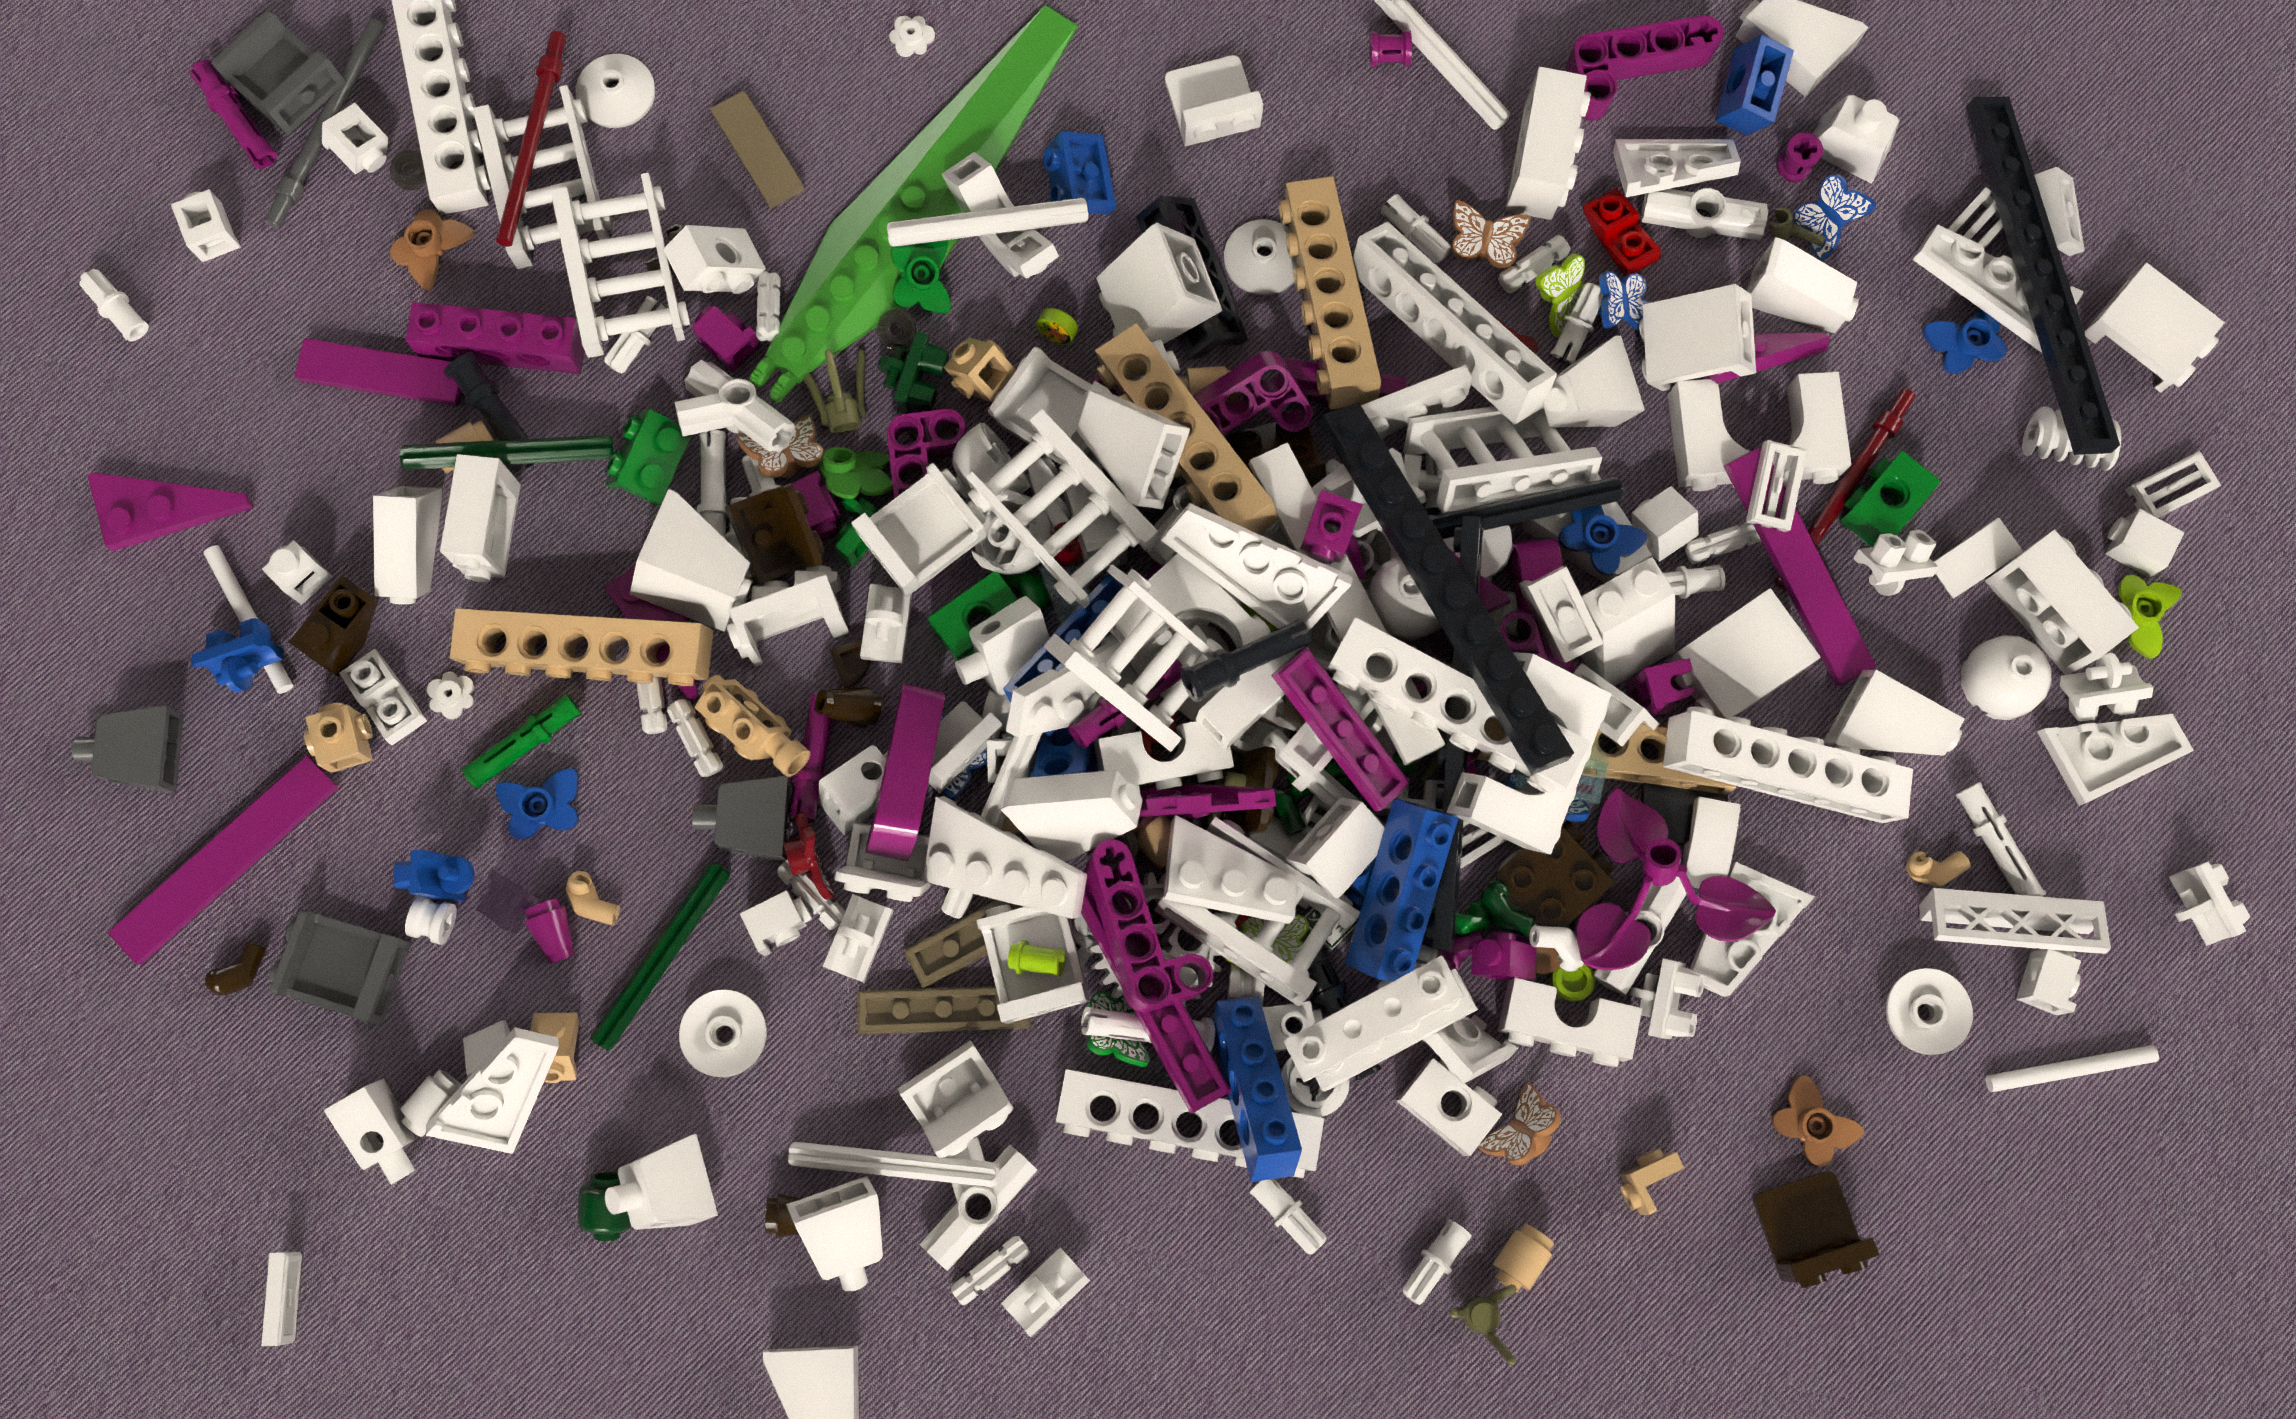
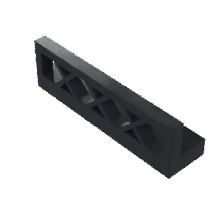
M1161 195L1136 216L1142 234L1153 224L1159 223L1194 238L1223 310L1180 335L1189 359H1200L1218 345H1242L1248 338L1195 199ZM1178 211H1184L1189 226L1180 218ZM1218 316L1226 322L1229 332H1223Z

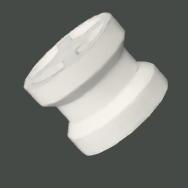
M417 896L407 915L405 924L406 935L414 938H419L423 935L429 937L432 943L443 945L449 938L455 924L456 905L449 902L436 904L433 903L431 898Z
M1231 963L1227 1000L1259 996L1261 1005H1263L1265 984L1239 966Z

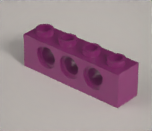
M412 302L405 341L419 357L453 361L466 353L474 352L479 358L477 364L581 374L584 348L576 318Z

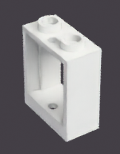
M457 454L440 552L453 564V567L465 574L464 577L466 579L476 582H490L491 577L505 579L521 484L499 458Z

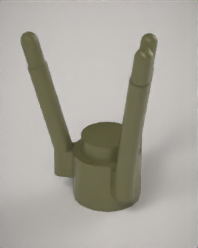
M827 349L825 357L833 395L827 398L828 404H825L811 373L804 378V381L820 412L822 426L829 425L830 432L832 433L856 430L862 426L861 419L867 417L864 406L865 351L859 349L857 352L854 400L851 393H842L833 352Z
M1512 1284L1496 1292H1491L1487 1298L1480 1296L1472 1297L1465 1302L1463 1307H1455L1449 1312L1452 1318H1462L1464 1324L1470 1330L1483 1334L1485 1339L1491 1343L1509 1365H1514L1516 1358L1496 1335L1495 1329L1500 1323L1501 1317L1497 1304L1516 1292L1517 1288Z

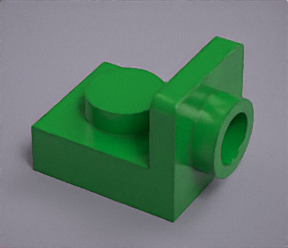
M846 498L842 501L846 512L854 519H857L863 513H866L870 518L878 512L877 508L863 498L858 502L854 499ZM852 522L847 523L837 536L836 542L838 543L835 548L840 559L854 568L869 548L857 535Z

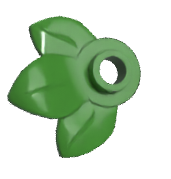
M845 447L830 448L823 453L822 461L819 463V473L826 478L827 488L836 496L853 499L859 492L867 496H878L893 489L892 480L882 471L890 463V456L874 451H862L855 454L854 451Z

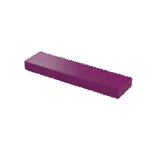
M305 338L294 375L301 382L457 407L459 406L462 394L453 379H448L443 373L447 365L451 363L449 361Z
M1308 647L1296 652L1271 675L1374 812L1382 811L1410 784Z

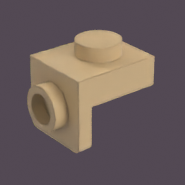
M577 1012L533 1014L530 1031L558 1037L559 1048L544 1080L546 1083L576 1080L577 1068L574 1061V1053L580 1026Z
M1660 1148L1654 1149L1636 1158L1639 1166L1620 1174L1624 1181V1185L1620 1187L1621 1192L1631 1210L1637 1209L1640 1215H1650L1657 1212L1646 1186L1684 1169L1677 1152L1663 1154Z

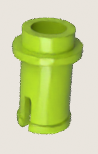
M1027 940L1013 943L1009 949L1008 967L1015 969L1016 974L1023 975L1026 971L1060 977L1064 972L1066 963V952L1064 949L1032 946Z

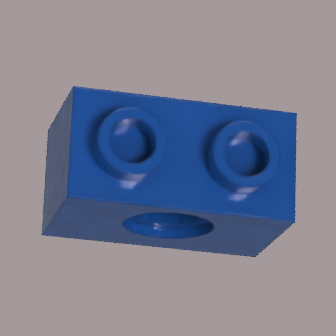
M1762 34L1735 48L1715 121L1746 136L1775 123L1794 50Z

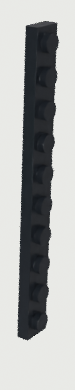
M1973 97L1966 106L2073 453L2074 455L2112 453L2120 446V442L2010 97Z
M1360 403L1323 414L1319 425L1530 774L1535 775L1569 761L1574 754L1573 749Z
M1463 516L1462 527H1455L1453 549L1454 553H1460L1459 566L1479 597L1484 521L1481 517ZM1454 648L1453 655H1446L1445 665L1472 678ZM1457 698L1446 700L1445 711L1447 715L1455 720L1464 719L1466 715L1464 703ZM1448 734L1447 741H1444L1445 745L1439 749L1438 763L1439 766L1445 767L1444 784H1437L1435 799L1436 809H1442V812L1447 813L1462 772L1467 773L1468 751L1452 744L1449 741L1450 734ZM1460 818L1456 825L1436 893L1435 913H1430L1426 927L1427 938H1433V949L1451 950L1455 948L1464 820Z

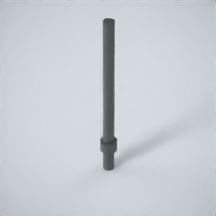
M371 17L367 22L340 74L346 83L327 99L287 177H281L275 189L277 196L264 219L268 225L280 229L292 204L299 202L305 190L302 184L323 146L322 123L342 110L385 27L378 19Z

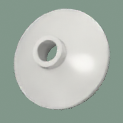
M608 54L593 60L582 70L576 83V99L581 98L587 118L593 123L607 128H622L638 122L648 113L655 98V83L648 68L638 59L625 54ZM619 81L617 86L613 88L606 87L611 82Z
M1260 219L1241 225L1231 234L1224 250V265L1228 276L1239 288L1254 295L1267 296L1280 293L1294 283L1293 268L1297 267L1296 257L1289 258L1287 252L1286 233H1290L1289 228L1273 220ZM1261 247H1266L1272 253L1268 256H1262L1257 250Z
M1924 968L1908 972L1894 983L1886 1001V1016L1891 1031L1904 1046L1917 1053L1937 1055L1955 1049L1965 1040L1972 1026L1973 1008L1967 991L1957 979L1941 970ZM1920 1005L1926 1006L1930 1012L1929 1018L1926 1021L1922 1020L1918 1015Z
M716 990L696 999L683 1015L679 1028V1042L687 1061L698 1071L713 1077H730L750 1068L760 1057L767 1037L766 1022L760 1008L746 995L732 990ZM729 1026L733 1031V1037L729 1042L722 1043L719 1040L718 1033L721 1028Z

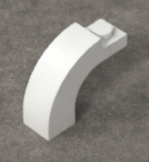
M975 152L942 173L950 192L963 213L1014 207L992 165ZM1034 229L979 236L998 262L1014 277L1020 274L1027 279L1032 275L1041 273L1049 263L1059 257L1053 243Z

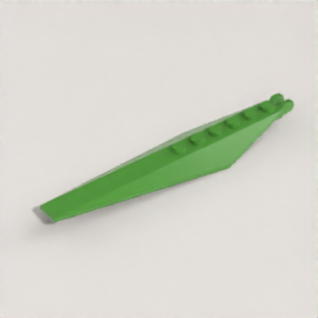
M1045 5L831 223L780 324L779 333L774 336L765 354V359L760 361L749 377V381L755 386V389L762 387L775 370L778 369L783 374L773 385L769 398L780 403L797 383L800 384L810 372L826 362L825 351L827 349L832 350L834 356L904 309L899 308L893 300V289L902 277L900 275L901 271L892 262L891 250L893 246L889 243L887 225L890 222L963 213L950 192L942 173L973 152L989 162L996 173L1075 34L1077 24ZM958 239L948 240L947 253L939 267V272Z

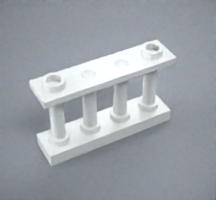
M567 85L559 87L564 107L547 111L543 129L568 123L573 142L537 151L532 169L577 158L582 178L527 191L521 214L527 213L528 208L552 203L551 189L567 187L571 198L586 194L588 202L600 200L581 125L588 122L581 98L574 100ZM484 105L473 108L499 221L501 222L518 156L513 157L511 153L506 154L504 143L510 142V137L524 134L529 115L504 121L503 118L496 119L490 106ZM520 214L513 244L510 247H506L507 254L517 269L533 266L530 250L536 249L535 245L560 239L557 222L530 229L529 225H523ZM612 216L584 220V225L577 226L579 234L595 230L599 240L609 239L608 231L614 230Z
M649 173L641 174L645 193L580 204L579 200L572 201L567 187L550 190L582 345L588 358L604 355L601 341L609 340L608 336L673 324L677 341L685 340L682 326L690 325L685 301L677 302L669 261L663 251L665 242L658 211L666 209L661 186H652ZM645 209L649 211L653 231L588 242L587 238L580 239L577 226L584 225V220ZM657 248L661 267L659 270L596 281L595 277L588 278L585 264L593 263V258ZM665 286L669 308L604 319V316L596 317L594 302H600V297Z
M1495 406L1410 418L1403 452L1410 455L1429 453L1440 469L1442 477L1436 504L1442 513L1596 481L1602 461V456L1596 447L1571 450L1556 428L1549 427L1544 407L1515 425ZM1541 436L1552 453L1534 456L1523 439ZM1504 442L1515 459L1496 462L1485 444ZM1467 447L1477 465L1458 467L1447 450Z
M1041 409L1030 419L1032 431L1034 432L1030 437L1032 442L985 484L973 472L967 475L966 479L972 489L967 494L984 513L990 508L1055 577L1058 582L1053 585L1054 588L1070 605L1076 600L1083 608H1086L1090 601L1088 594L1082 588L1128 546L1135 547L1139 544L1147 552L1159 541V535L1155 527L1129 502L1049 415ZM1053 452L1063 463L1059 467L1061 472L1019 510L1012 514L996 496L1043 454L1048 456ZM1079 483H1082L1091 493L1088 497L1090 502L1041 545L1025 526L1072 484L1077 486ZM1110 513L1121 524L1117 528L1118 533L1070 576L1054 557L1100 515L1105 517Z
M1112 564L1107 572L1123 585L1120 591L1079 640L1074 638L1068 645L1059 636L1054 634L1045 644L1044 648L1171 752L1182 739L1169 728L1174 721L1171 717L1189 697V694L1183 685L1182 679H1180L1158 707L1154 704L1148 711L1143 706L1148 701L1145 696L1188 644H1191L1201 653L1192 666L1213 657L1214 651L1218 649L1224 650V648L1211 638L1204 643L1147 593L1152 585L1139 573L1131 569L1126 575ZM1136 598H1138L1150 610L1107 662L1101 661L1095 667L1090 663L1095 656L1092 651ZM1164 621L1176 633L1132 685L1127 683L1122 689L1117 685L1122 678L1119 674Z
M1215 817L1206 831L1297 877L1296 906L1301 899L1322 913L1294 960L1287 961L1286 963L1272 953L1271 945L1285 923L1267 920L1258 935L1249 938L1236 930L1237 926L1234 922L1239 914L1225 911L1212 914L1203 907L1163 900L1164 895L1154 911L1297 1006H1300L1309 997L1317 984L1309 978L1310 974L1307 970L1333 928L1338 924L1347 929L1361 912L1352 907V901L1342 894L1338 899L1331 897L1322 886L1244 836L1245 832L1234 822L1229 820L1222 821Z
M1441 955L1283 1042L1303 1082L1315 1077L1321 1090L1326 1092L1477 1011L1478 1008L1459 972L1456 969L1450 970L1447 962Z

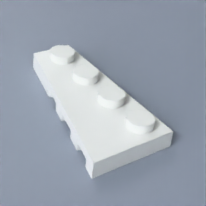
M1940 225L1933 228L1912 260L2042 353L2014 260L2005 255L1996 258L1985 253L1983 245ZM2071 286L2070 289L2075 304H2077L2084 291Z
M1191 503L1187 505L1169 526L1161 539L1170 548L1276 628L1280 629L1297 619H1301L1307 626V629L1292 635V639L1306 634L1346 592L1353 581V577Z
M945 796L936 797L923 874L924 882L1071 919L1080 918L1087 880L1086 873L1042 849L1037 850L1022 842V838L1009 831H1002L991 825L984 817L960 808L953 800Z

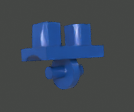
M256 618L241 622L240 638L236 639V636L230 632L220 630L206 634L205 650L192 654L191 666L207 668L212 672L220 686L226 684L233 692L239 693L251 688L253 675L258 674L259 668L283 660V648L271 642L269 625Z
M423 849L411 850V861L395 862L393 884L395 888L409 889V894L454 903L466 902L465 891L473 883L475 876L474 867L469 860L463 857L449 856Z

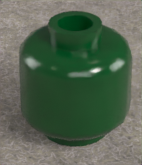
M618 1172L593 1174L590 1176V1181L584 1183L579 1189L578 1224L584 1231L593 1233V1238L598 1241L617 1240L621 1237V1232L632 1227L627 1211L614 1215L606 1207V1190L610 1187L621 1185Z

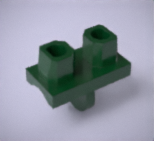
M916 331L906 363L904 360L907 351L897 347L893 358L881 357L877 366L881 372L886 374L883 384L886 388L895 389L897 380L900 379L894 395V401L898 403L897 412L909 414L911 408L925 411L933 410L938 393L937 386L920 381L924 371L943 376L946 372L944 366L949 361L948 351L930 344L928 334Z

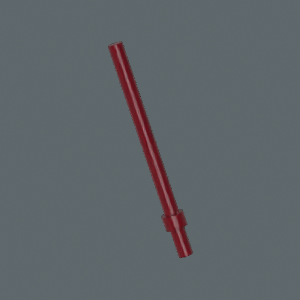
M552 31L550 33L545 55L541 56L538 62L536 75L539 79L496 242L502 246L510 247L513 244L554 84L560 81L563 63L561 57L567 37L560 31Z
M1902 388L1889 409L1882 411L1872 426L1874 429L1873 433L1808 529L1815 547L1818 546L1886 441L1893 439L1903 425L1901 419L1916 398L1913 391ZM1778 574L1774 583L1779 588L1786 590Z

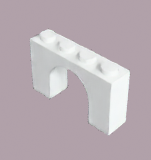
M1839 372L1798 374L1786 388L1792 427L1789 445L1807 450L1801 480L1813 479L1815 484L1835 482L1852 465ZM1711 379L1677 381L1667 396L1678 487L1692 486L1694 491H1707L1716 488L1717 485L1732 484L1723 466L1751 451L1738 445L1725 428L1719 385ZM1774 453L1773 465H1775L1777 453ZM1790 455L1787 456L1783 475L1784 486H1787L1793 458Z
M1176 554L1148 580L1152 587L1147 593L1180 622L1190 619L1212 622L1228 633L1236 649L1271 633L1269 627L1262 619L1256 615L1250 617L1240 606L1241 600L1221 587L1216 581L1180 554ZM1136 598L1109 632L1122 644L1150 609ZM1163 621L1134 657L1139 656L1170 626ZM1295 653L1285 654L1240 675V680L1231 688L1225 685L1199 710L1195 720L1226 750L1285 695L1271 675Z
M1513 652L1555 722L1591 741L1568 788L1558 792L1553 789L1552 793L1548 794L1536 789L1529 783L1524 787L1514 790L1486 776L1462 772L1447 813L1525 849L1551 855L1554 845L1561 835V827L1568 808L1575 798L1576 787L1584 766L1591 756L1592 745L1599 726L1606 716L1607 705L1612 693L1535 654Z

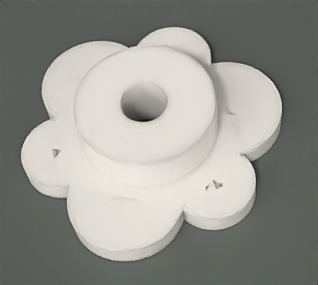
M908 16L898 17L894 22L895 30H892L889 34L890 41L896 44L897 53L903 57L911 56L914 52L918 55L924 54L927 51V44L932 43L935 39L933 28L926 25L925 19L921 16H915L913 19Z
M451 671L444 673L442 680H432L427 686V693L432 698L429 703L430 709L434 712H442L443 716L450 720L459 718L463 713V708L468 709L474 704V699L470 695L474 690V682L467 676L458 677Z

